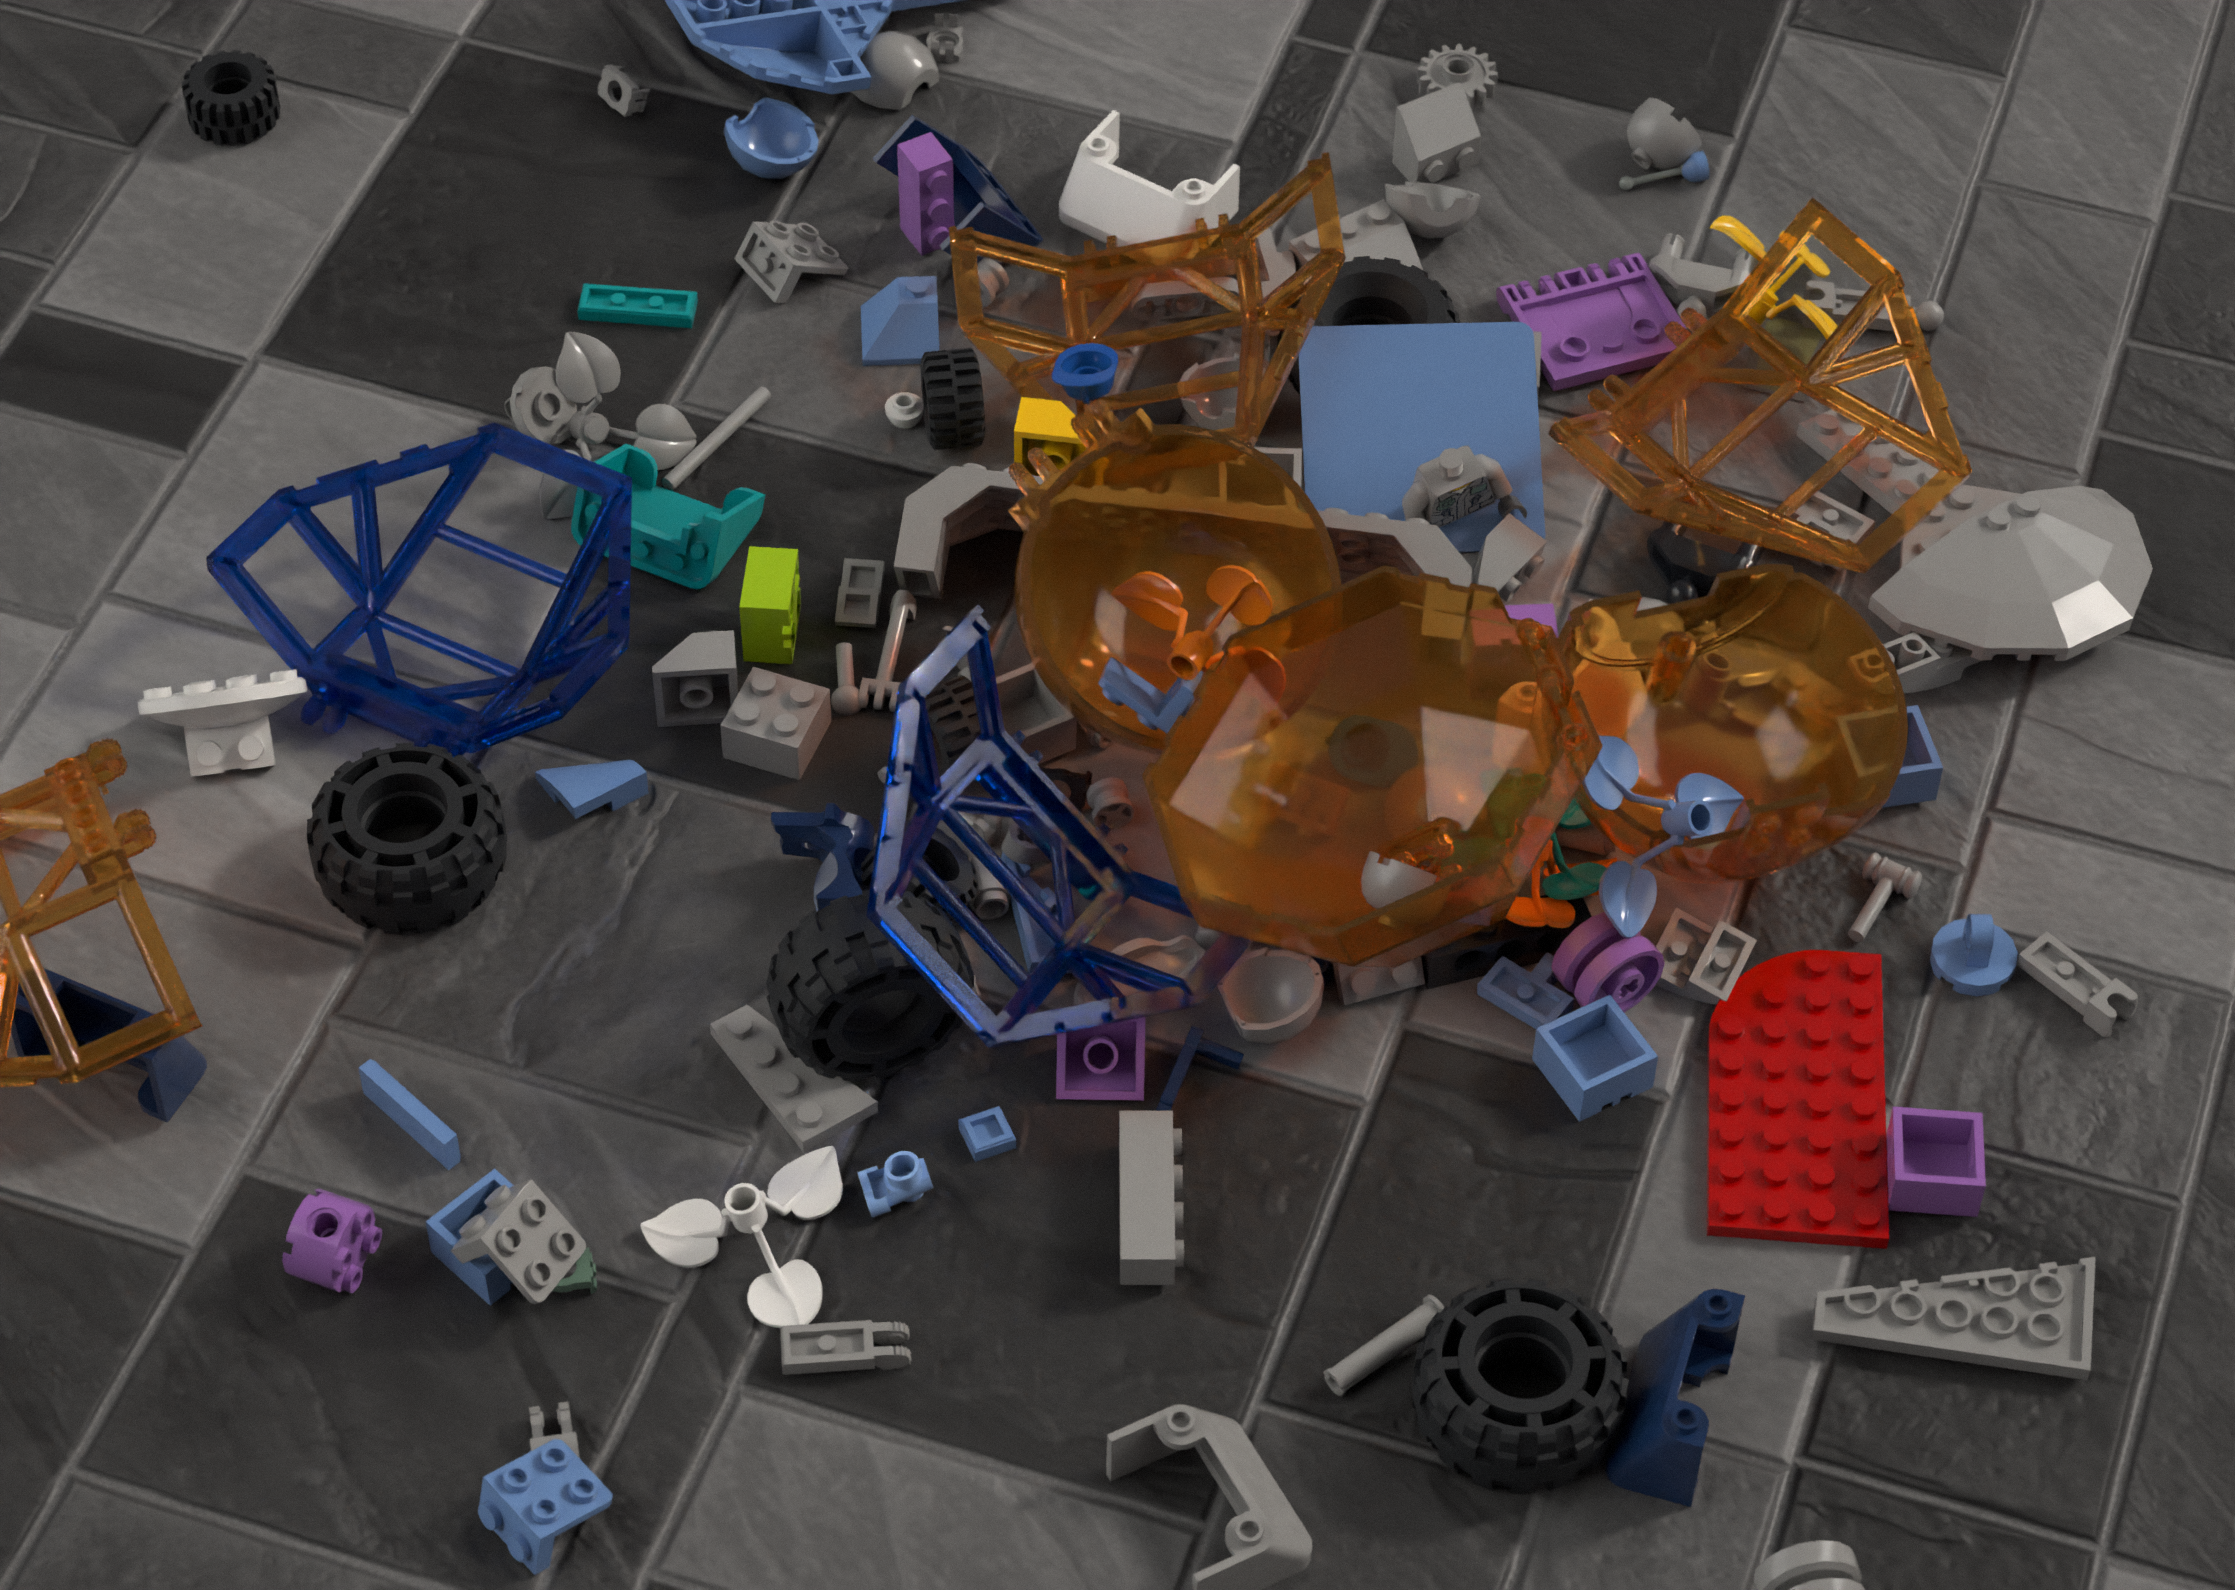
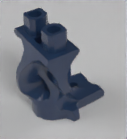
M826 803V809L821 813H771V824L775 832L780 835V847L783 855L818 858L823 862L818 870L813 887L816 912L830 905V901L845 895L848 898L860 895L862 891H866L867 886L862 883L861 878L863 874L861 864L874 848L875 836L874 827L867 819L842 811L835 803Z

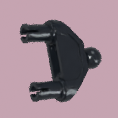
M1679 506L1670 508L1661 528L1651 532L1647 540L1648 554L1655 569L1668 586L1666 597L1669 605L1673 606L1677 611L1691 609L1696 604L1698 598L1707 601L1732 596L1747 590L1753 585L1758 576L1757 563L1768 546L1766 539L1758 534L1754 544L1750 545L1755 532H1748L1744 535L1736 554L1683 537L1693 518L1691 513L1684 508L1679 518L1675 519L1680 510Z

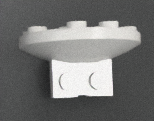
M296 669L270 673L269 681L261 682L257 681V674L236 676L225 680L226 686L216 687L215 680L193 682L183 686V692L172 694L171 686L147 689L143 691L144 698L139 699V702H137L139 715L162 723L184 727L191 777L224 773L225 770L237 768L245 770L274 766L276 764L268 715L289 705L307 692L306 680L303 677H297Z

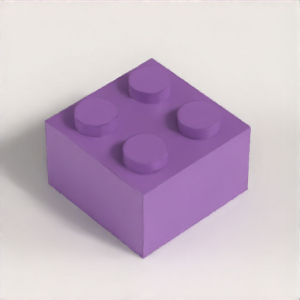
M1893 1107L1886 1133L1888 1211L1978 1217L1986 1187L1983 1113Z

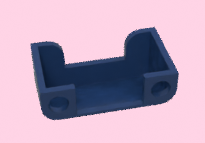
M30 968L21 972L1 995L20 1061L40 1069H54L63 1065L78 1046L82 1044L148 1072L149 1076L138 1091L139 1105L142 1111L164 1122H169L207 1069V1061L204 1055L162 1017L50 970Z

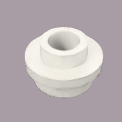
M902 392L894 394L885 403L886 416L896 427L911 428L918 424L924 414L923 401L913 393Z

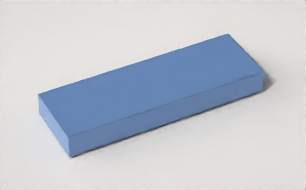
M369 1059L358 1067L363 1093L445 1168L450 1170L461 1162L458 1138L453 1130L376 1061Z

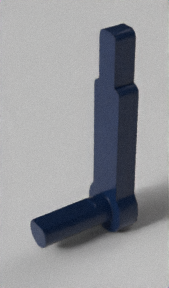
M1192 1025L1156 1111H1171L1196 1053L1237 1070L1240 1067L1244 1054L1203 1038L1205 1030Z

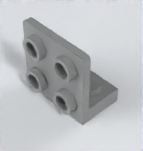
M775 220L770 221V223L753 221L735 257L740 266L775 303H787L802 272L845 275L848 270V266L839 258V253L818 236L819 232L816 228L807 223H798L796 225L783 224Z

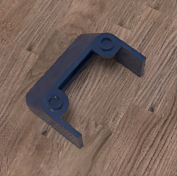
M913 114L872 158L875 163L898 176L897 144L932 132L953 159L954 231L943 241L940 247L943 251L953 256L957 263L968 272H971L976 264L984 258L992 259L998 264H1002L1033 252L1043 241V238L975 154Z

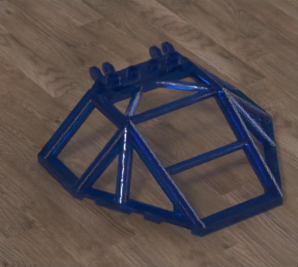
M491 423L478 427L477 434L431 449L427 444L401 451L400 458L379 465L375 459L317 477V484L296 490L293 485L279 489L206 557L208 572L291 670L296 669L297 677H303L306 680V686L313 696L306 702L300 713L303 723L308 725L316 723L323 716L328 705L331 707V710L323 718L322 730L331 735L335 734L338 729L340 730L344 726L348 715H351L414 742V747L427 748L429 744L447 748L449 753H452V757L464 755L465 753L471 754L561 720L629 648L632 477L500 424ZM493 453L603 497L601 499V506L567 574L445 524ZM448 465L449 475L383 570L375 488ZM351 495L357 563L311 511V507ZM287 522L357 605L314 649L310 647L243 566ZM435 538L560 588L521 668H517L385 612ZM609 547L608 586L574 618ZM608 614V633L582 641ZM382 629L492 674L497 678L425 689L399 679L396 676ZM365 632L368 636L377 669L343 655ZM568 673L551 691L549 698L514 711L540 683ZM494 695L479 712L454 702L456 700Z
M978 604L958 622L898 685L866 916L988 1048L1197 1006L1208 997L1267 925L1268 921L1263 916L1258 919L1247 906L1240 909L1134 871L1122 858L1128 851V848L1122 842L1112 847L1105 840L1111 829L1105 823L1095 829L1037 766L1044 756L1037 749L1027 754L1020 747L1026 736L1020 730L1011 736L1005 731L987 632L991 626L981 616L984 610ZM967 655L981 734L940 777L925 697ZM976 779L993 798L960 794ZM909 796L917 805V808L904 831ZM958 812L1007 817L1015 821L1052 862L1058 920ZM940 820L952 830L1055 942V945L1030 975L922 859ZM913 875L1018 988L997 1016L897 909L903 900L902 896ZM1071 884L1086 900L1092 901L1076 920L1074 917ZM1130 896L1224 930L1184 979L1090 945ZM1068 970L1097 1000L1095 1002L1034 1013ZM1111 980L1143 992L1124 996Z

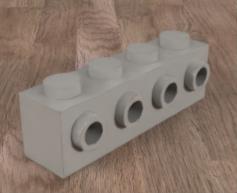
M1119 1111L1120 1285H1174L1175 1267H1184V1240H1175V1229H1183V1202H1174V1192L1183 1191V1166L1174 1165V1155H1182V1128H1173V1111Z

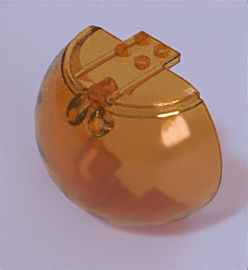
M1762 564L1717 574L1709 595L1706 597L1637 611L1642 599L1641 593L1638 590L1590 600L1569 612L1568 619L1556 641L1546 686V722L1551 748L1567 790L1585 817L1605 838L1633 859L1671 838V835L1663 829L1661 824V815L1664 809L1631 802L1623 797L1617 809L1605 810L1595 805L1589 799L1581 780L1580 761L1586 741L1594 734L1615 736L1625 741L1633 749L1639 765L1637 782L1629 789L1634 794L1661 800H1674L1676 803L1675 788L1678 782L1685 775L1704 773L1724 781L1744 796L1743 802L1733 813L1724 832L1695 839L1684 837L1682 845H1674L1643 863L1652 869L1688 883L1719 884L1742 881L1774 873L1801 863L1833 847L1867 823L1890 797V791L1902 768L1907 747L1908 719L1903 687L1886 648L1873 629L1844 599L1821 582L1802 572L1795 573L1791 565Z

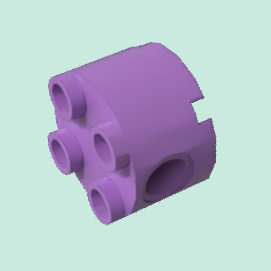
M320 1188L316 1189V1196L308 1194L303 1199L289 1226L285 1241L292 1243L293 1247L292 1254L283 1252L284 1270L291 1276L336 1292L347 1291L354 1293L361 1283L363 1276L362 1267L368 1253H375L379 1247L382 1229L375 1226L374 1211L370 1206Z

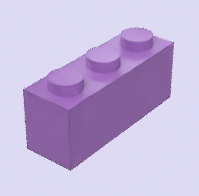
M932 132L897 144L900 229L921 256L941 249L940 245L954 231L953 159Z

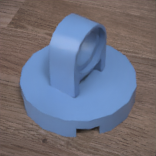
M1968 914L1966 919L1954 920L1941 927L1933 938L1929 962L1934 975L1939 980H1941L1942 976L1946 981L1954 984V991L1965 995L1983 996L1996 993L2000 990L2002 984L2012 979L2016 968L2018 952L2013 939L2002 928L1993 924L1991 914Z

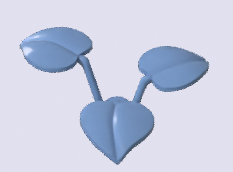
M1594 734L1586 741L1580 761L1581 780L1589 799L1595 805L1605 810L1617 809L1623 797L1631 802L1663 808L1661 824L1663 829L1671 835L1670 839L1635 858L1632 866L1625 861L1614 862L1608 866L1601 877L1599 898L1602 908L1619 934L1627 939L1635 936L1643 928L1656 902L1657 884L1655 876L1649 870L1640 869L1642 864L1674 845H1682L1684 837L1700 845L1715 842L1725 831L1733 813L1743 802L1744 796L1724 781L1704 773L1685 775L1678 782L1675 788L1676 803L1674 800H1661L1634 794L1629 789L1636 784L1639 776V765L1635 752L1620 738Z

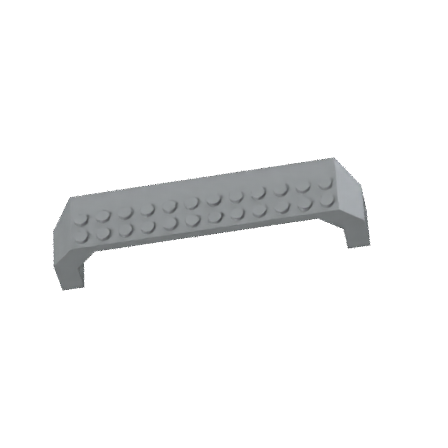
M967 463L963 467L951 466L905 498L894 570L900 590L909 591L912 596L941 599L951 546L996 529L1022 531L1391 577L1426 604L1422 628L1421 660L1459 665L1462 663L1471 597L1472 567L1437 525L1429 524L1424 519L1390 520L1386 515L1380 513H1367L1365 516L1350 515L1347 511L1339 508H1327L1324 511L1309 510L1305 505L1299 503H1286L1284 506L1269 505L1266 501L1258 498H1246L1244 501L1228 500L1227 497L1218 493H1206L1203 496L1188 495L1185 491L1177 488L1155 491L1147 490L1145 486L1137 483H1126L1123 486L1107 485L1105 481L1096 478H1086L1082 482L1067 480L1063 475L1056 473H1046L1043 477L1027 475L1026 472L1015 468H1006L1003 472L987 470L986 467L975 463Z

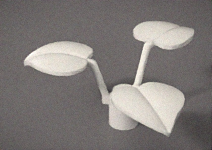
M833 1146L817 1149L802 1155L782 1167L772 1177L768 1185V1198L764 1191H759L754 1185L740 1183L730 1188L726 1193V1208L722 1209L721 1212L717 1206L704 1199H690L679 1202L657 1217L642 1222L640 1226L644 1237L654 1252L665 1261L678 1267L693 1268L702 1266L717 1256L719 1251L717 1238L727 1235L732 1221L738 1231L748 1234L754 1233L772 1272L760 1275L749 1287L747 1302L753 1316L759 1322L775 1328L809 1324L817 1315L822 1302L823 1289L820 1277L809 1263L800 1259L789 1261L779 1269L762 1232V1227L768 1217L766 1207L782 1216L789 1214L792 1210L799 1219L814 1220L825 1216L837 1206L842 1195L843 1184L836 1150Z

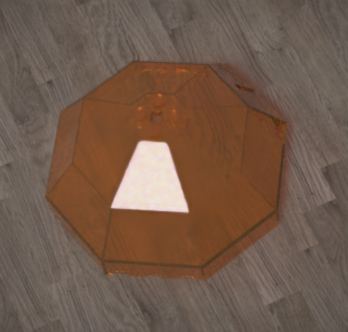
M1383 565L1271 616L1263 624L1252 625L1230 635L1221 648L1224 652L1221 660L1214 670H1207L1192 694L1195 698L1194 703L1185 716H1178L1163 740L1166 745L1165 749L1156 763L1149 762L1142 777L1180 895L1200 927L1351 967L1396 968L1505 919L1571 805L1603 745L1580 691L1571 693L1575 679L1552 626L1540 624L1532 618H1525L1523 620L1510 618L1495 587L1475 583L1465 587L1451 584L1449 578L1421 572L1416 577L1401 574L1396 567ZM1559 731H1560L1559 741H1558V744H1557V743H1556V739H1557L1558 733H1559ZM1370 851L1380 854L1377 862L1382 864L1385 857L1421 869V863L1429 860L1431 865L1423 869V871L1437 876L1433 885L1379 909H1375L1367 903L1362 894L1361 878Z

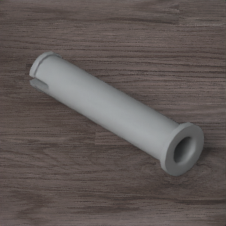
M1433 1295L1424 1297L1421 1306L1339 1363L1325 1370L1323 1374L1325 1375L1324 1379L1327 1385L1335 1394L1341 1396L1349 1388L1423 1338L1426 1326L1437 1312L1441 1313L1444 1309L1442 1303Z

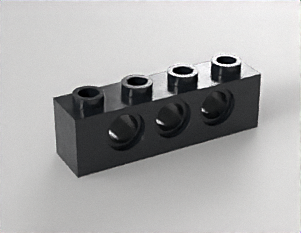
M1542 895V896H1540V897H1541V898H1546V897H1549V896H1547V895ZM1583 897L1566 900L1575 910L1574 923L1567 928H1553L1548 925L1529 927L1516 924L1504 916L1503 905L1416 925L1415 934L1419 940L1427 990L1485 976L1502 956L1523 967L1539 963L1548 952L1555 955L1568 935L1576 927L1592 917Z

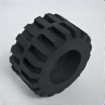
M224 50L212 56L208 54L202 57V61H195L191 65V70H187L183 75L182 92L189 125H191L192 131L196 135L200 134L201 139L207 142L213 140L214 144L223 145L224 143H229L230 146L238 145L240 142L247 144L253 142V139L256 137L262 138L267 134L266 130H272L276 126V120L280 118L281 108L274 70L271 65H267V61L264 58H256L254 53H241V50L225 52Z
M972 348L924 352L920 366L921 389L926 432L930 445L934 450L981 446L985 437V409L980 366Z
M963 675L956 676L912 695L910 718L916 742L923 758L927 760V766L945 788L956 790L1001 770L1003 749L997 723L984 696L968 678Z
M907 819L905 822L900 821L896 823L869 852L861 864V870L863 871L861 878L862 883L867 886L866 891L882 889L883 892L892 893L893 890L912 892L915 898H925L934 906L936 905L944 911L950 922L975 897L978 879L974 875L976 871L973 864L969 862L968 855L957 845V842L952 837L947 836L938 827L934 828L924 821L918 823L914 819Z

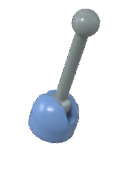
M1702 150L1691 154L1689 159L1678 168L1635 178L1623 176L1619 181V186L1622 190L1628 191L1634 185L1681 174L1690 182L1708 180V161Z

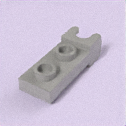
M2047 931L2018 956L2017 966L2083 1015V1022L2103 1037L2111 1036V1028L2117 1015L2124 1020H2130L2136 1011L2138 995L2117 978L2113 981Z

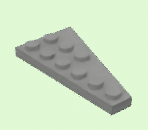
M2095 1257L2082 1258L2078 1264L2057 1266L2056 1262L2039 1264L2038 1269L2017 1272L2011 1268L1947 1275L1941 1276L1938 1282L1918 1284L1917 1279L1900 1281L1898 1287L1875 1289L1871 1285L1820 1291L1817 1292L1815 1299L1812 1340L2088 1380L2091 1371Z

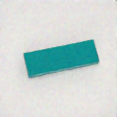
M584 283L577 310L578 320L692 328L698 297L697 292Z

